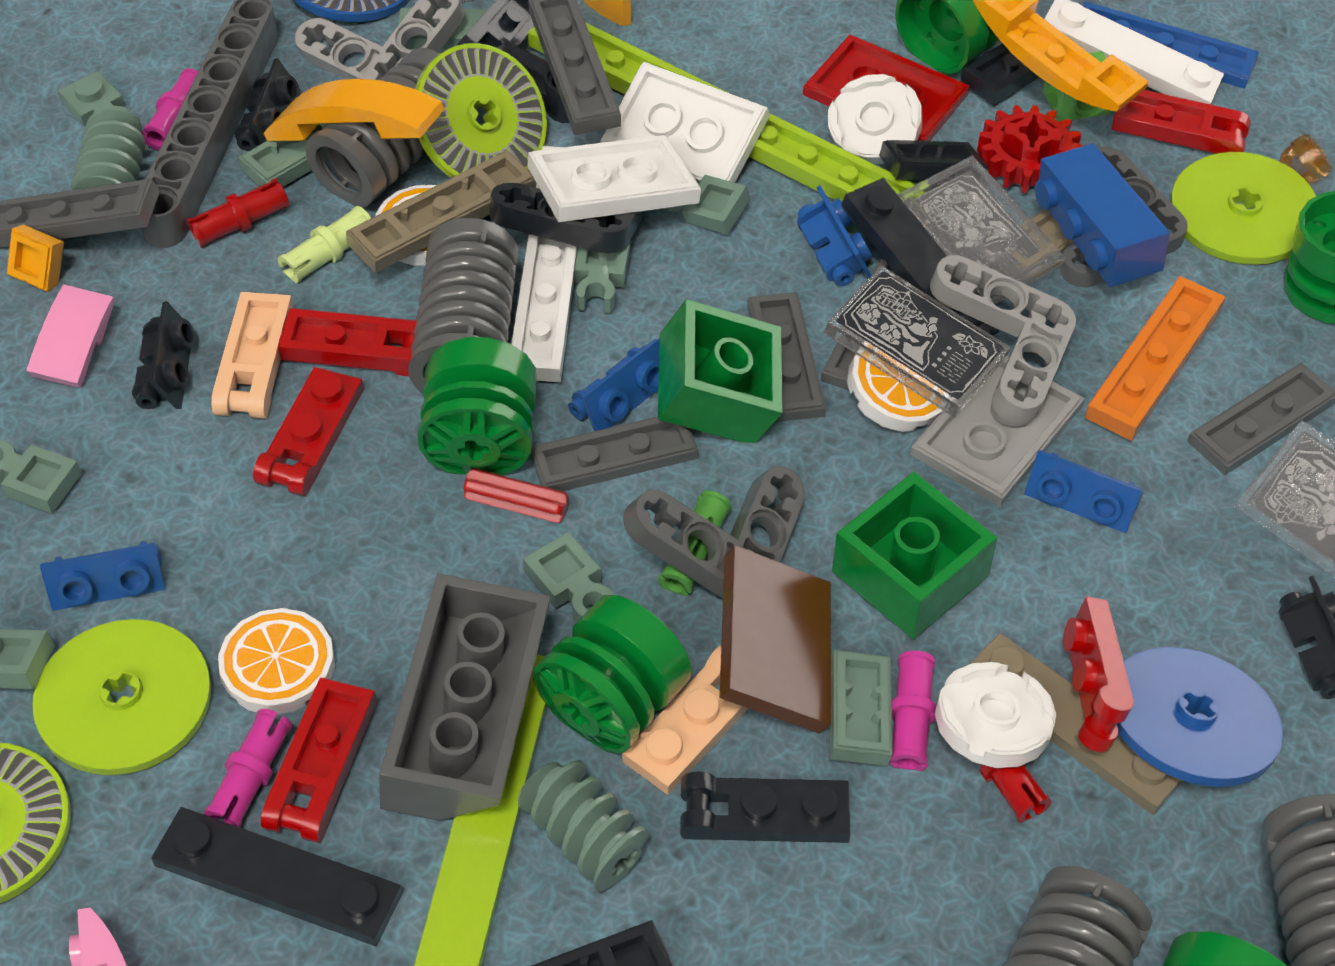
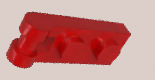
M1143 90L1120 110L1115 112L1111 130L1215 154L1224 152L1243 153L1246 146L1244 139L1249 133L1251 120L1246 113L1238 110Z
M290 308L278 345L280 358L286 361L393 371L396 375L409 376L408 366L411 359V347L417 321ZM389 343L401 344L402 347L389 346Z
M313 367L267 452L261 453L257 458L253 470L254 482L268 487H272L274 483L288 486L290 493L306 497L364 390L362 379ZM287 458L299 461L294 466L285 464Z
M1086 596L1076 617H1071L1066 623L1063 634V647L1070 654L1073 667L1072 686L1074 691L1079 692L1085 718L1078 731L1079 740L1092 751L1106 752L1110 750L1118 736L1117 723H1122L1127 719L1134 706V699L1108 600Z
M319 678L265 801L260 822L262 829L282 833L283 828L300 832L301 838L316 843L322 842L331 821L333 808L377 705L374 690ZM296 793L312 796L307 808L292 805Z

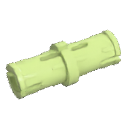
M355 206L349 213L329 226L321 227L320 225L311 231L309 239L278 257L279 267L283 268L287 264L289 265V268L282 272L298 284L303 278L330 260L334 263L338 262L343 258V252L350 248L346 241V231L371 219L370 215L362 207Z

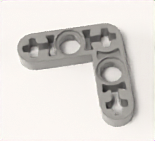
M418 0L383 46L326 19L312 18L298 27L295 33V42L302 56L307 61L343 79L378 80L412 51L406 49L405 44L413 36H426L427 41L422 48H429L439 53L461 24L465 10L461 0ZM324 38L331 48V52L326 45L320 43ZM362 52L365 54L363 60L355 66L347 67L342 65L344 58L350 53Z
M949 255L942 258L930 282V289L934 297L946 306L1017 337L993 393L992 404L998 415L1006 421L1016 424L1031 421L1045 400L1076 324L1074 311L1063 301L969 258L959 255ZM951 278L960 280V285L952 283L950 281ZM977 287L983 289L980 296L974 294ZM990 296H1005L1014 304L1015 308L1012 310L1001 309L991 301ZM1025 309L1031 311L1028 317L1022 315ZM1046 320L1054 323L1053 328L1045 324ZM1022 353H1037L1045 360L1047 366L1044 368L1031 366L1024 360ZM1019 382L1029 385L1024 394L1023 402L1013 398Z

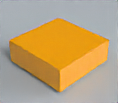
M24 224L12 228L7 275L46 292L52 290L59 283L64 242Z

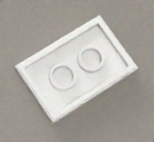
M643 62L619 105L621 127L607 129L600 142L665 135L698 184L704 175L735 183L769 119L770 113L765 106Z
M665 135L528 152V169L558 222L698 204L700 201V186Z

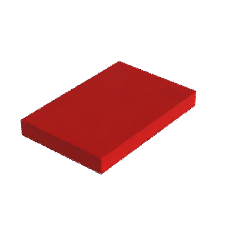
M851 34L848 35L803 86L804 96L830 107L832 101L835 102L836 98L841 94L840 90L847 83L865 75L879 74L895 77L897 82L905 86L907 84L915 91L921 104L922 131L917 141H931L969 95L970 85Z

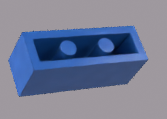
M1094 143L1041 159L1039 180L1035 184V195L1039 205L1050 212L1060 225L1063 235L1074 242L1083 253L1088 266L1092 270L1097 271L1109 287L1163 271L1170 232Z

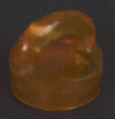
M1304 132L1291 141V145L1280 155V162L1293 170L1292 158L1296 155L1307 169L1305 173L1300 175L1308 184L1314 180L1319 181L1332 172L1333 166L1330 160L1309 133Z

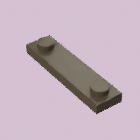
M506 150L347 230L346 241L376 274L426 248L431 233L439 225L459 218L482 219L490 214L491 191L497 185L519 183L536 187V181L531 172Z
M1001 633L970 663L996 662L1008 665V672L1015 673L1020 677L1025 672L1035 678L1051 696L1056 711L1055 725L1050 741L1153 816L1183 783L1184 780L1158 770L1139 757L1123 741L1119 734L1109 751L1095 752L1085 747L1078 737V731L1085 720L1079 692L1074 691L1072 683Z

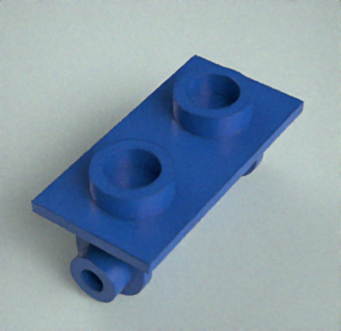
M821 185L818 186L817 190L823 200L815 205L807 204L801 207L798 211L797 225L803 231L813 251L830 241L828 245L814 252L825 271L826 277L830 282L835 281L838 286H845L852 282L855 274L863 270L867 278L871 279L872 275L865 262L873 258L866 243L859 231L849 236L845 228L853 224V221L841 206V200L837 198L830 202Z
M655 338L641 348L633 347L628 351L624 359L606 372L607 376L605 378H598L585 389L574 392L572 394V401L568 404L570 413L577 420H583L588 416L594 431L611 428L657 392L659 379V339Z
M1039 450L1024 495L1127 533L1143 492L1142 488L1135 486V483L1131 481L1126 483L1062 459L1056 453L1049 454Z
M141 541L139 546L64 560L62 557H56L53 562L40 564L52 611L165 590L160 567L162 566V558L159 545H155V543L147 544L146 541Z

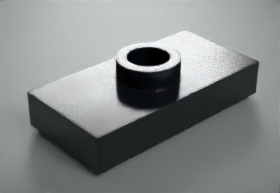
M883 141L879 153L880 158L896 180H920L928 184H939L942 181H951L964 173H969L977 182H983L987 171L986 164L969 142Z

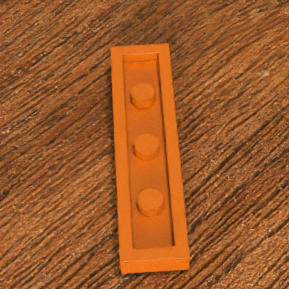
M1179 276L1088 404L1085 419L1132 441L1221 312L1226 296Z

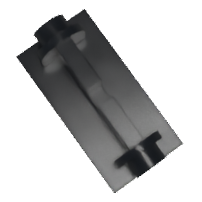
M279 58L273 60L269 73H264L255 79L254 89L247 105L250 113L243 115L240 125L235 130L234 135L237 145L245 151H250L256 145H261L267 141L264 132L292 101L300 95L296 79L288 73Z
M165 301L162 303L160 317L151 318L143 326L139 360L144 365L137 367L135 384L132 388V396L136 399V404L143 409L155 408L158 401H168L175 409H182L184 391L190 383L188 365L191 348L196 344L195 331L191 323L187 319L182 318L169 302Z
M1313 575L1308 577L1313 592L1304 596L1300 592H1291L1284 595L1280 599L1282 607L1279 609L1278 614L1281 620H1283L1295 648L1313 641L1317 642V646L1301 651L1298 655L1308 675L1312 690L1320 691L1324 699L1335 698V594L1331 591L1323 595Z

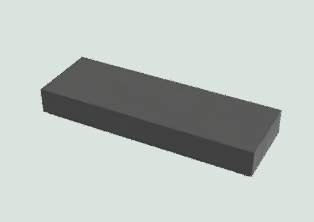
M798 293L748 297L747 307L750 318L781 327L782 414L775 422L825 417L826 407Z
M1299 363L1192 431L1187 442L1225 476L1335 404V391L1303 363Z
M657 416L531 446L530 456L541 486L559 491H567L698 459V448L690 428L658 420Z

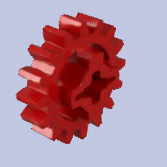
M1014 105L1011 115L998 110L996 111L995 121L985 120L983 132L979 134L977 152L980 153V158L986 166H989L987 176L990 179L1002 176L1004 178L1002 187L1008 188L1013 183L1020 184L1021 192L1027 193L1030 186H1035L1039 180L1041 159L1084 146L1080 144L1082 134L1080 131H1070L1072 125L1070 119L1057 121L1055 119L1057 111L1053 109L1044 115L1039 113L1038 105H1033L1030 111L1023 112L1018 105Z

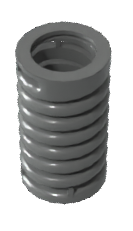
M420 47L414 49L378 80L415 89L424 68L440 53L429 48ZM374 122L327 123L323 130L317 131L308 139L305 148L309 165L320 183L330 193L354 206L362 208L371 204L386 190V187L391 186L398 179V176H402L411 165L416 164L421 159L422 155L427 154L419 138L381 139ZM325 160L328 163L331 170L333 171V173L341 180V182H338L337 179L331 174L328 167L326 166Z
M459 218L439 225L431 233L425 258L426 265L423 271L424 278L421 284L419 309L416 316L417 323L414 328V340L411 347V359L408 366L409 378L414 387L422 394L426 364L433 351L445 343L465 337H488L506 343L508 341L516 265L518 263V246L514 238L504 228L493 222L478 218Z
M1335 794L1313 795L1290 801L1271 811L1264 819L1263 831L1265 842L1270 854V869L1274 874L1273 885L1278 896V912L1283 919L1281 929L1287 942L1286 956L1291 966H1335V819H1332V815H1335ZM1323 817L1324 821L1304 826L1292 832L1295 828L1308 821Z
M1077 866L1053 868L1046 874L1039 892L1029 909L1027 920L1019 930L1018 940L1012 944L1008 960L1002 966H1133V960L1139 956L1142 945L1150 931L1153 922L1151 913L1134 892L1111 877ZM1080 892V893L1092 894V898H1091V897H1088V896L1078 895V894H1072V893ZM1099 898H1104L1116 904L1125 911L1128 917L1118 909L1100 901Z

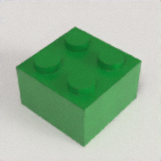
M685 299L660 332L658 420L742 443H756L782 414L781 327Z
M913 471L836 533L832 572L914 640L989 576L998 537Z

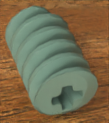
M104 108L95 111L88 118L71 184L72 190L138 180L139 168L143 160L142 154L146 147L144 135L141 133L142 124L138 117L121 109Z
M572 761L565 766L560 765L558 762L549 763L537 770L525 782L517 798L518 806L526 813H531L534 824L542 830H546L547 837L556 846H562L563 855L572 863H577L578 871L583 877L593 880L596 891L601 893L620 882L635 865L641 855V849L648 840L649 831L645 827L640 826L626 834V831L633 822V814L624 809L610 817L617 806L618 799L612 793H606L596 798L602 788V782L595 776L582 781L587 768L582 761Z

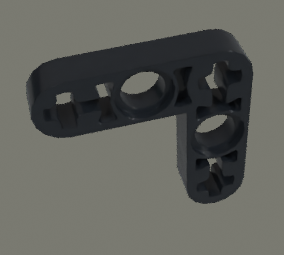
M503 183L494 187L490 195V218L497 225L601 253H616L623 250L628 245L648 211L558 222L556 218H553L555 215L539 188L519 183Z

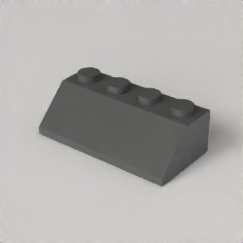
M437 573L379 774L380 809L439 821L500 805L550 604V595Z

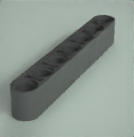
M235 0L232 3L146 176V179H152L160 190L148 227L142 228L145 240L152 246L158 248L175 246L182 242L189 232L186 219L197 215L235 130L247 108L254 89L255 79L262 75L277 43L278 32L271 0Z

